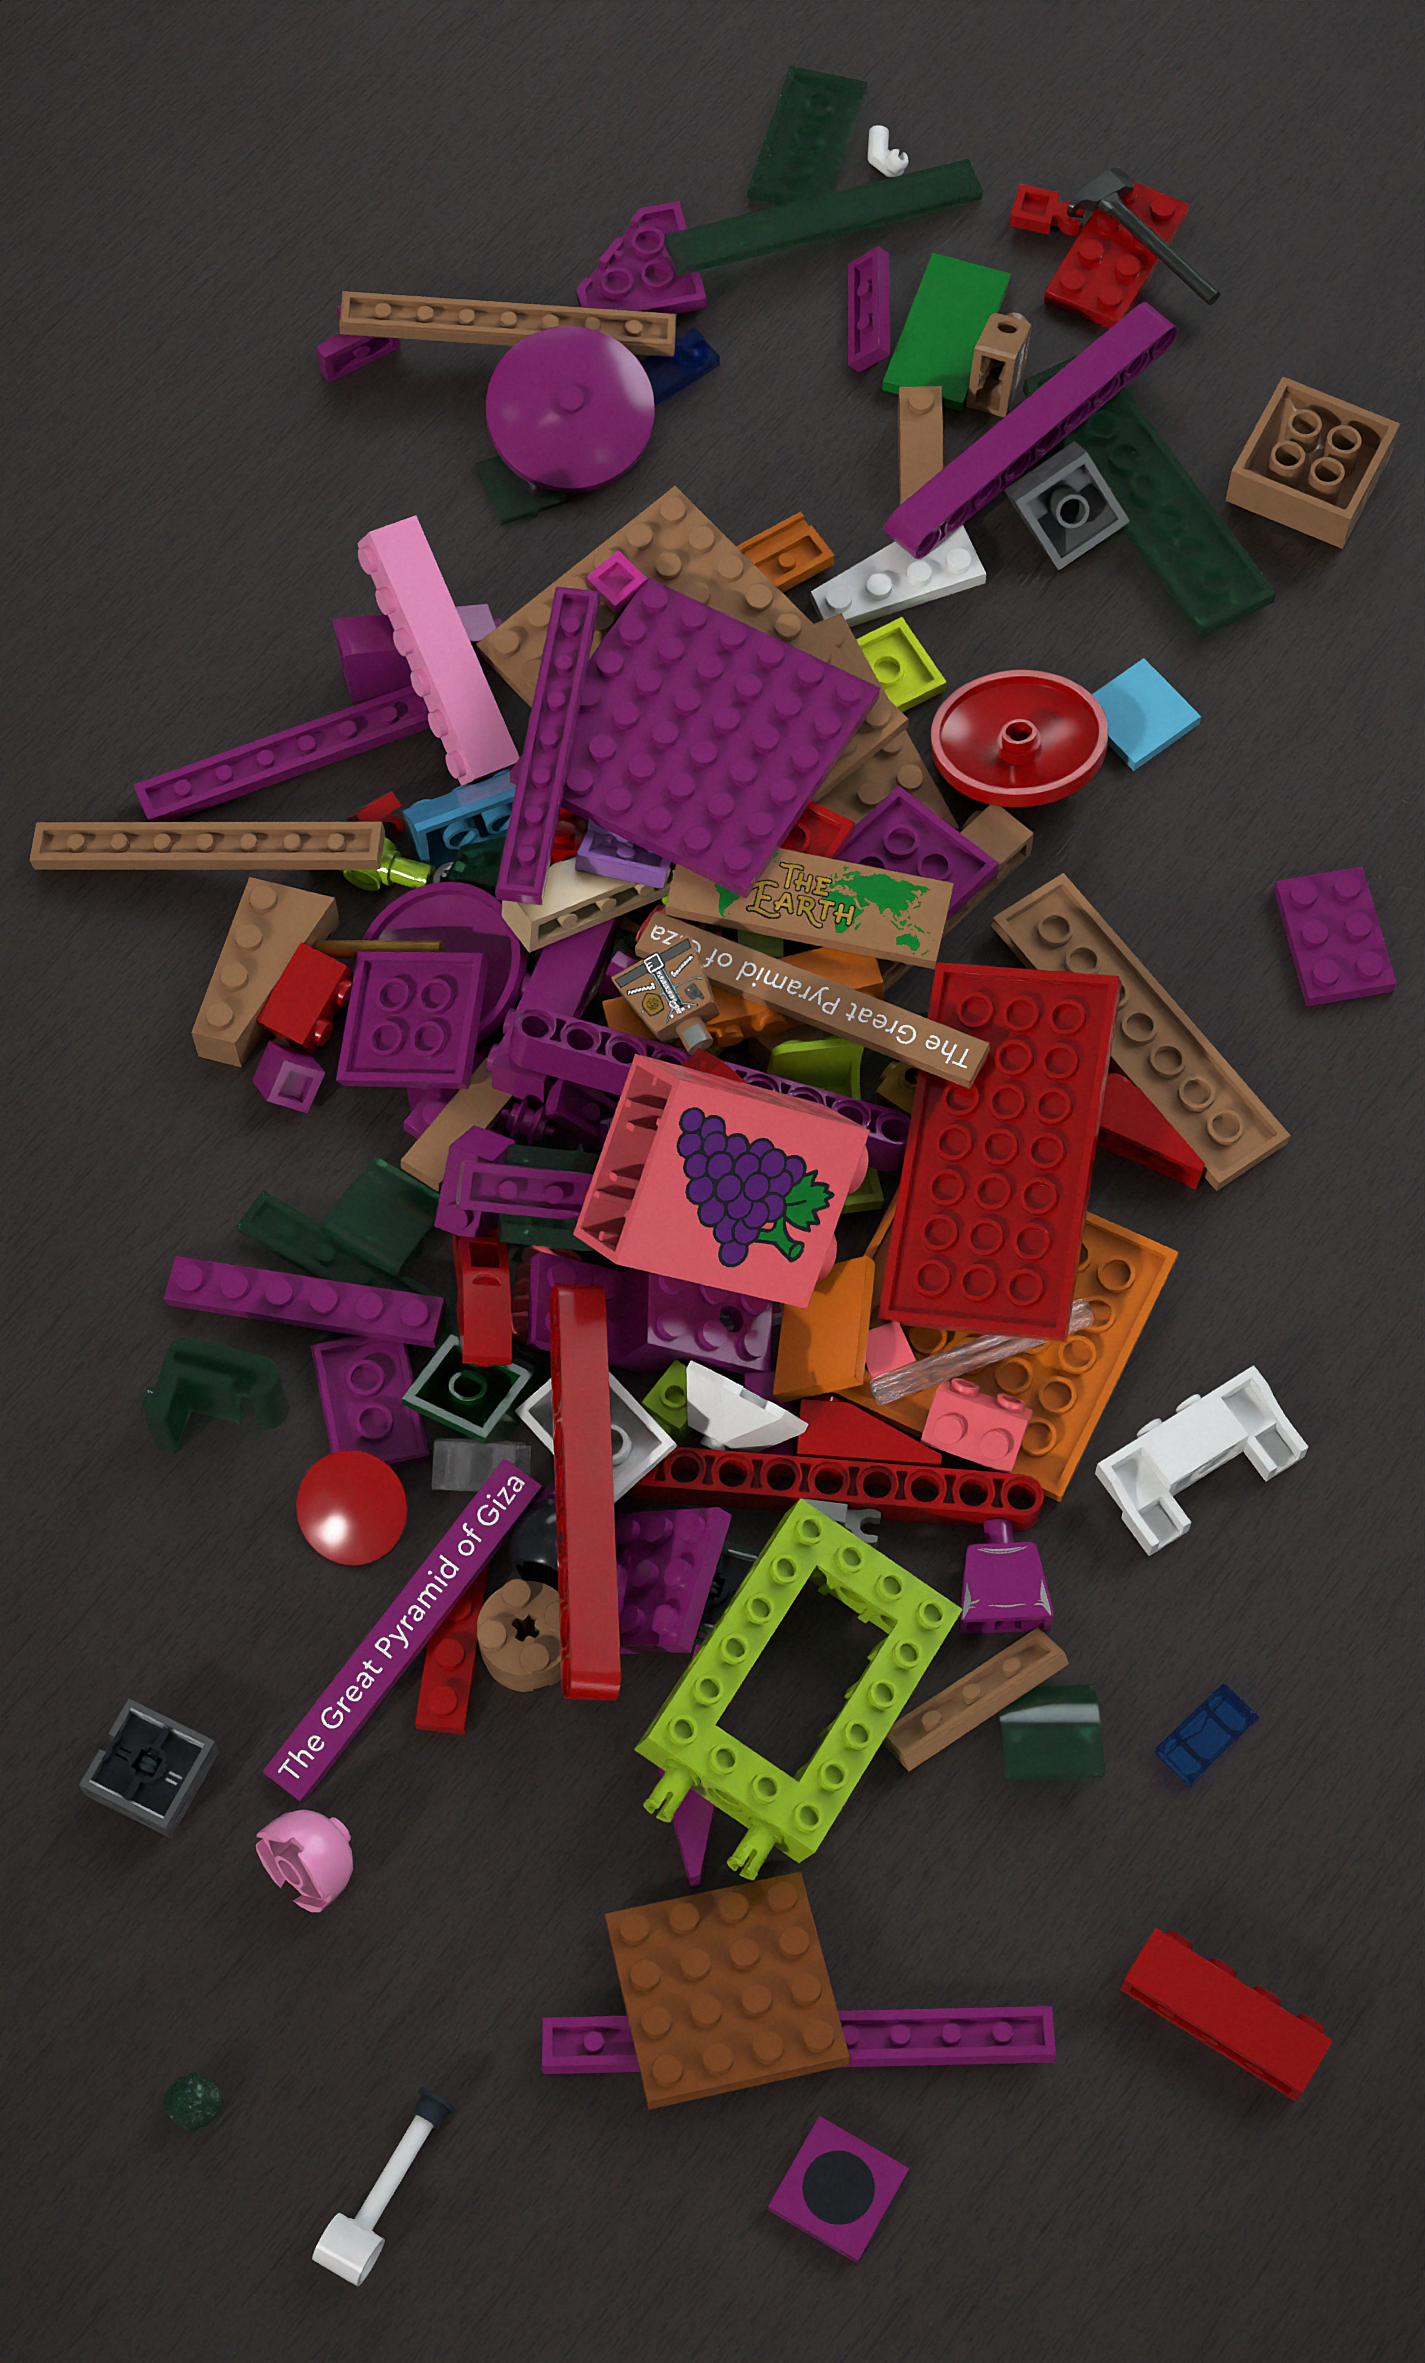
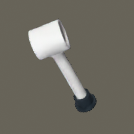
M420 2087L418 2094L421 2097L412 2111L415 2118L355 2219L338 2213L327 2226L315 2248L312 2257L315 2262L357 2287L362 2284L373 2268L385 2242V2239L372 2231L431 2129H438L447 2112L453 2114L456 2109L449 2101L424 2087Z

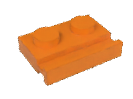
M801 511L736 546L782 593L834 565L835 555L812 525L809 526L806 523Z

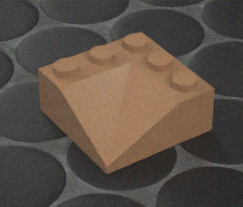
M1282 377L1231 471L1225 501L1343 549L1393 453L1400 423Z

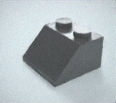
M1075 441L1004 490L1028 529L1058 570L1130 522L1087 451Z

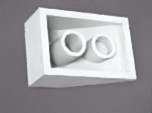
M609 1372L613 1494L615 1503L673 1451L677 1444ZM550 1378L522 1403L515 1412L554 1455L552 1387Z

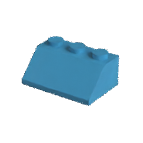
M512 769L502 770L492 778L474 785H461L451 793L441 797L417 801L410 808L402 810L405 833L417 861L434 865L437 870L441 865L448 862H462L503 847L505 845L516 785L510 782L509 772Z

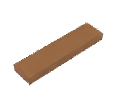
M1037 1627L893 1723L883 1740V1744L908 1771H911L1067 1666L1069 1662L1066 1654Z

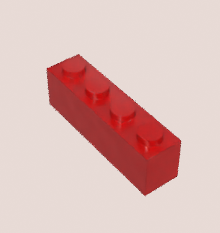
M1155 1928L1126 1975L1120 1990L1296 2102L1333 2042L1332 2039L1324 2035L1326 2029L1315 2019L1305 2014H1299L1296 2017L1280 2007L1281 2000L1269 1990L1261 1986H1254L1252 1989L1237 1980L1236 1971L1223 1961L1216 1958H1211L1207 1961L1192 1951V1943L1177 1932L1167 1930L1166 1933H1163Z

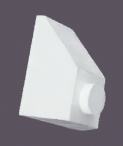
M692 1360L686 1368L688 1426L702 1433L704 1436L700 1443L712 1450L728 1451L731 1449L737 1452L757 1453L804 1433L809 1425L780 1406L768 1400L766 1401L734 1381Z

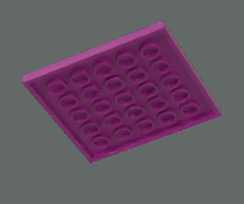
M648 578V583L637 591L589 659L561 807L588 821L590 819L596 825L747 898L879 699L880 688ZM522 755L509 772L510 782L517 785Z

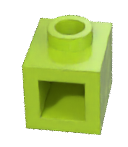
M675 1359L643 1399L641 1406L673 1441L681 1445L693 1428L688 1426L687 1367Z

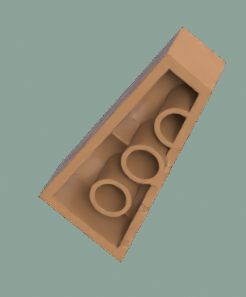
M249 877L191 1032L199 1057L238 1067L244 1065L266 1032L256 1019L300 942L315 949L318 940H326L328 935L332 936L340 925L334 897Z

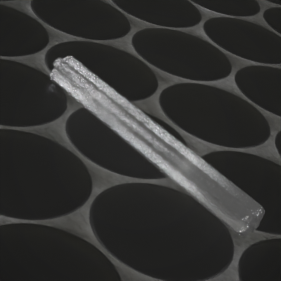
M1081 1298L1073 1301L1068 1333L1093 1323V1312L1086 1299ZM987 1334L875 1377L870 1381V1390L876 1403L884 1405L1048 1341Z

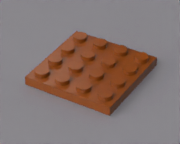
M801 1871L605 1914V1922L648 2110L849 2065L850 2056Z

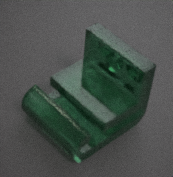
M184 1337L176 1340L169 1347L155 1387L149 1386L145 1392L141 1412L145 1414L149 1431H151L158 1449L177 1453L191 1411L241 1424L245 1409L240 1396L251 1399L260 1428L269 1430L280 1426L286 1420L289 1413V1402L278 1367L270 1358L191 1337Z

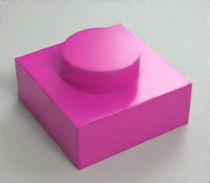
M619 550L585 577L587 587L592 591H599L600 599L615 614L626 607L637 591L648 583V578Z

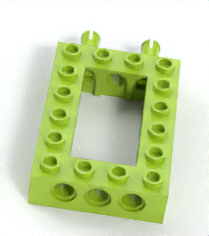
M800 1498L785 1513L634 1750L665 1771L649 1798L645 1800L644 1808L652 1814L666 1798V1802L656 1818L664 1822H671L689 1789H692L748 1828L744 1838L727 1861L728 1866L733 1871H736L739 1866L742 1867L749 1857L739 1874L747 1879L755 1880L757 1872L773 1846L796 1862H802L818 1849L963 1609ZM807 1579L820 1586L817 1591L825 1596L830 1593L859 1613L858 1619L862 1622L870 1621L889 1635L871 1650L867 1657L871 1660L861 1678L847 1689L843 1696L846 1702L837 1717L818 1736L822 1740L811 1759L799 1768L792 1778L716 1726V1723Z

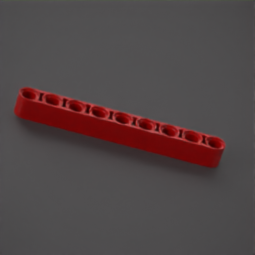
M554 1283L549 1300L562 1693L565 1699L615 1701L620 1690L621 1666L605 1290L602 1285ZM561 1532H562V1542L558 1540V1537H559V1535H560Z
M676 1447L650 1470L647 1476L640 1479L624 1494L627 1498L638 1501L787 1512L800 1498L848 1504L847 1509L851 1510L875 1509L881 1512L880 1520L984 1528L983 1523L988 1520L1009 1519L1012 1521L1013 1531L1027 1530L1035 1525L1039 1519L1044 1498L1043 1488L1040 1483L1032 1476L1024 1474ZM681 1469H689L694 1471L697 1477L689 1483H681L676 1481L673 1475ZM728 1473H738L745 1478V1481L739 1486L730 1487L723 1484L720 1479ZM782 1476L791 1480L793 1485L787 1490L778 1491L770 1487L768 1483L771 1479ZM831 1480L836 1482L841 1489L835 1494L827 1495L821 1493L816 1486L822 1481ZM871 1484H879L884 1486L889 1493L883 1498L876 1499L867 1495L864 1489ZM919 1488H927L932 1490L937 1497L931 1502H921L914 1498L912 1493ZM966 1492H976L985 1501L979 1506H970L965 1504L960 1496ZM1021 1495L1028 1498L1033 1506L1027 1510H1019L1011 1506L1008 1500L1013 1496Z

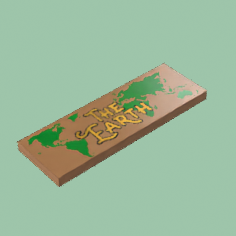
M779 848L747 898L676 864L665 905V915L935 969L954 883Z

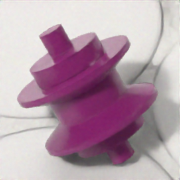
M524 1097L521 1104L515 1103L511 1111L503 1108L500 1117L508 1120L505 1129L510 1130L509 1139H514L518 1134L526 1136L528 1147L531 1148L535 1140L541 1142L544 1134L553 1136L555 1128L548 1125L549 1118L543 1115L546 1104L535 1111L528 1108V1099Z

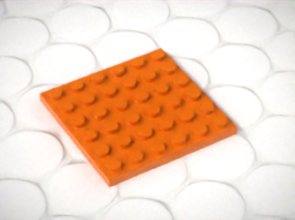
M899 1187L864 1256L868 1255L876 1263L869 1330L885 1325L878 1320V1312ZM1087 1211L1067 1343L901 1325L915 1357L916 1367L871 1383L865 1369L863 1385L824 1394L833 1396L842 1402L850 1403L868 1414L920 1438L922 1437L936 1390L943 1381L951 1382L953 1378L963 1379L979 1386L978 1392L995 1398H997L998 1394H1007L1019 1398L1025 1402L1024 1408L1034 1412L1027 1426L1012 1473L1032 1476L1040 1483L1045 1496L1061 1502L1171 1273L1179 1252ZM976 1463V1464H978V1465H980V1466H982V1467H985V1468H987V1469H989V1470H991V1471H993V1472L1005 1473V1472H1002V1471L993 1469V1468H991V1467H988V1466H985V1465Z

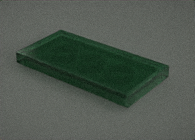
M790 65L748 186V199L826 216L867 93L868 82Z

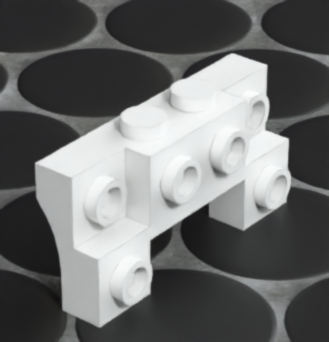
M1254 1365L1203 1398L1199 1394L1189 1397L1177 1407L1176 1415L1164 1422L1160 1418L1151 1421L1137 1433L1138 1438L1097 1464L1096 1476L1123 1511L1121 1519L1148 1556L1188 1532L1190 1528V1519L1173 1496L1238 1454L1244 1452L1265 1481H1268L1305 1457L1308 1450L1307 1444L1289 1422L1273 1396L1268 1383Z

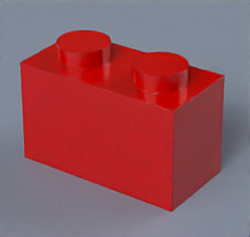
M300 942L256 1021L266 1032L313 1055L318 1046L321 1047L328 1041L334 1026L332 1020L340 1006L345 1007L349 1003L354 974L347 965Z

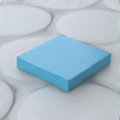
M1144 658L1092 694L1106 716L1108 745L1133 771L1200 724L1201 716Z

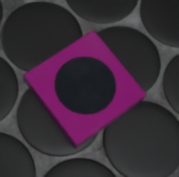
M819 2116L769 2203L768 2210L858 2264L904 2181L909 2168Z

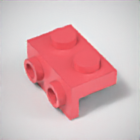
M953 1378L951 1382L943 1381L936 1390L920 1443L1005 1473H1012L1027 1426L1031 1421L1034 1411L1024 1408L1025 1402L1014 1396L998 1394L997 1398L980 1393L978 1392L979 1386L967 1380Z

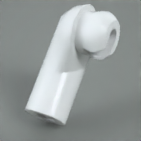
M873 126L869 130V163L887 177L902 175L909 163L907 154L903 152L898 156L899 149L890 151L888 149V129L884 126Z

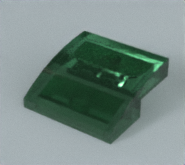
M376 1157L338 1200L322 1223L320 1232L397 1277L422 1253L425 1239L437 1228L434 1226L440 1193Z
M1094 1684L1034 1687L998 1711L999 1738L1002 1742L1005 1782L1104 1777V1752Z

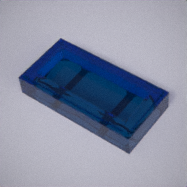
M1223 1683L1156 1747L1154 1753L1187 1786L1191 1787L1258 1722L1260 1717L1233 1690Z

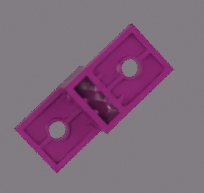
M541 1251L531 1257L526 1346L550 1351L549 1300L554 1283L602 1285L606 1298L609 1366L653 1375L673 1363L675 1359H683L744 1375L745 1372H771V1300L634 1268L620 1272ZM720 1312L726 1313L732 1319L734 1324L733 1332L727 1331L720 1322Z

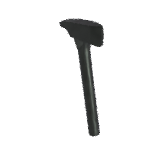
M1120 167L1109 169L1095 178L1071 200L1067 211L1071 213L1079 209L1089 211L1099 209L1114 217L1208 305L1214 304L1220 297L1221 293L1123 204L1124 202L1120 197L1133 191L1135 185Z

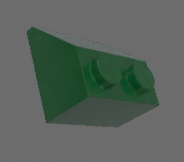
M451 1334L403 1396L402 1405L484 1444L507 1441L522 1422V1419L515 1410L532 1395L534 1373L512 1362L511 1365H493L490 1367L463 1363L460 1338Z

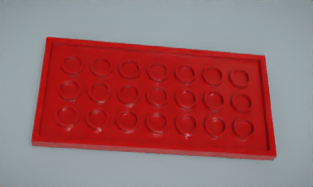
M936 963L927 1019L988 1042L990 1051L970 1089L919 1069L878 1312V1320L881 1323L897 1322L903 1326L1067 1343L1122 984L1119 976Z

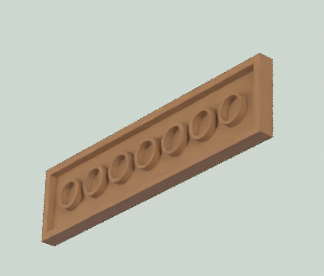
M1064 873L993 917L991 927L1027 969L1119 976L1122 984L1109 1065L1116 1074L1126 1077L1134 1086L1143 1091L1205 1163L1202 1175L1216 1191L1288 1144L1291 1135Z

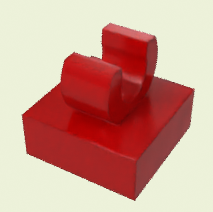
M392 791L382 794L346 818L348 822L388 823L396 834L404 831L402 820L396 815L391 814L401 807Z

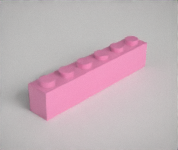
M415 515L369 532L357 543L359 547V562L363 570L370 574L377 589L375 592L377 604L384 615H388L394 628L393 640L395 646L402 656H406L412 670L410 675L412 686L417 695L424 698L430 712L428 714L430 728L436 737L441 738L447 752L445 759L449 772L454 778H458L460 785L476 783L502 770L510 769L517 763L520 757L417 516Z

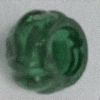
M190 2072L187 2076L179 2077L177 2082L167 2089L163 2099V2107L168 2117L178 2127H184L187 2131L191 2132L206 2127L220 2113L223 2105L220 2089L209 2077L202 2076L198 2072Z

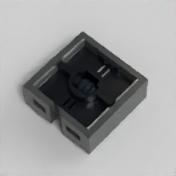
M128 1699L108 1733L112 1743L106 1752L99 1749L79 1786L85 1796L172 1838L220 1750L214 1740Z

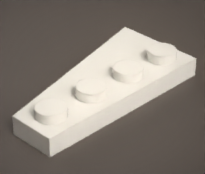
M962 525L929 554L918 560L896 542H893L811 591V603L820 621L842 613L848 626L852 627L984 584L986 572Z

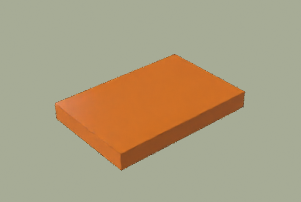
M868 1255L835 1263L828 1276L815 1284L807 1309L784 1304L773 1396L781 1403L863 1385L876 1263Z

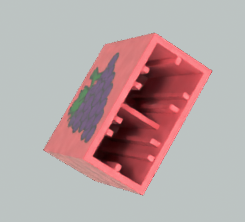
M635 1054L573 1235L617 1265L807 1309L815 1284L828 1276L835 1263L837 1241L834 1231L846 1197L855 1192L865 1178L868 1168V1151L865 1143L870 1130L820 1103Z

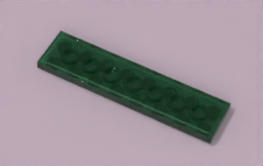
M1078 355L1023 380L1022 391L1027 398ZM1125 387L1060 442L1063 448L1075 441L1087 451L1130 520L1129 523L1121 527L1200 638L1274 603L1276 596L1274 589Z

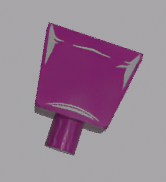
M991 1519L984 1522L985 1544H972L967 1546L960 1600V1608L963 1610L958 1619V1634L1033 1631L1037 1627L1042 1631H1049L1054 1612L1036 1544L1033 1542L1014 1543L1013 1525L1009 1519Z

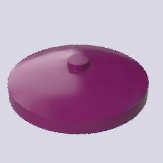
M577 326L554 327L536 332L518 342L504 355L490 379L486 396V421L493 446L504 463L515 474L541 489L557 493L576 494L595 491L614 483L629 472L639 461L652 433L655 404L649 378L637 358L624 345L602 332Z
M439 882L411 890L389 904L371 923L362 940L444 941L446 952L483 953L489 958L476 1045L500 1027L505 1021L509 1009L514 1008L520 996L519 989L527 968L526 948L502 918V904L488 892L473 885L459 882ZM356 959L354 960L353 974L355 970Z

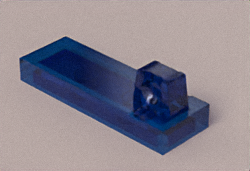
M695 327L682 337L676 339L674 357L651 355L640 362L651 383L655 406L720 366V355L709 345L705 337Z

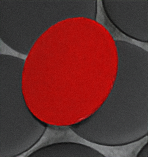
M358 1450L338 1451L317 1461L304 1476L298 1490L296 1502L298 1522L310 1545L327 1559L344 1565L367 1564L386 1555L399 1541L407 1520V1498L403 1485L396 1473L380 1458Z

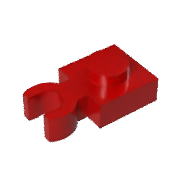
M1020 184L1010 215L1009 226L1048 235L1051 226H1057L1063 233L1075 236L1079 235L1081 221L1070 217L1084 218L1085 209H1079L1071 213L1067 211L1071 200L1065 203L1059 202L1060 192Z

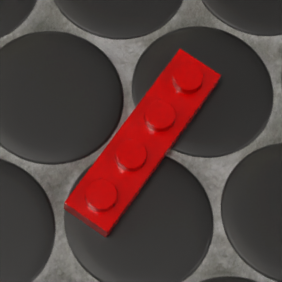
M491 1560L428 1641L415 1721L416 1729L465 1735L479 1645L477 1621L485 1603Z

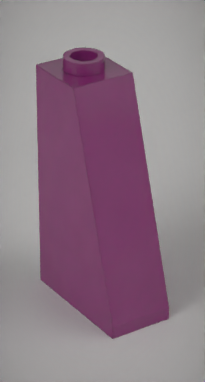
M488 604L456 607L481 668L490 666L478 653L476 644L501 625V619L493 620ZM378 614L332 620L340 664L352 703L412 685L410 677L412 670L406 656H402L395 646L393 640L394 628L388 615Z

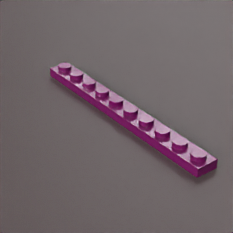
M1052 2006L838 2011L850 2056L849 2065L842 2067L1055 2063L1056 2050ZM627 2016L543 2018V2074L640 2072Z

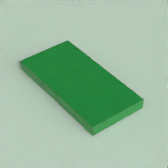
M932 253L885 374L882 390L899 395V387L941 386L942 407L962 412L968 396L974 348L991 314L999 313L1010 285L1011 274Z

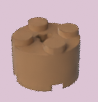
M513 1579L507 1582L487 1599L478 1616L477 1637L482 1659L490 1675L509 1689L527 1692L547 1685L551 1686L561 1680L558 1591L536 1581ZM529 1631L536 1633V1638L527 1636L523 1642L519 1641L521 1633L527 1634Z

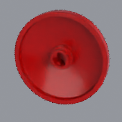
M1034 670L997 672L977 678L963 685L942 703L934 716L931 727L932 756L937 770L947 783L960 793L974 800L1003 807L1043 805L1073 794L1085 786L1097 774L1107 753V720L1098 701L1082 686L1067 678Z

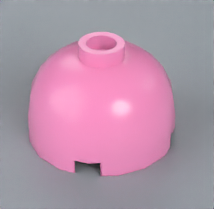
M306 1809L297 1810L279 1816L258 1832L256 1837L263 1839L256 1844V1850L264 1868L280 1888L285 1880H287L302 1894L293 1900L300 1907L310 1912H321L345 1889L353 1871V1856L348 1843L351 1840V1836L344 1824L334 1817L328 1819L318 1812Z

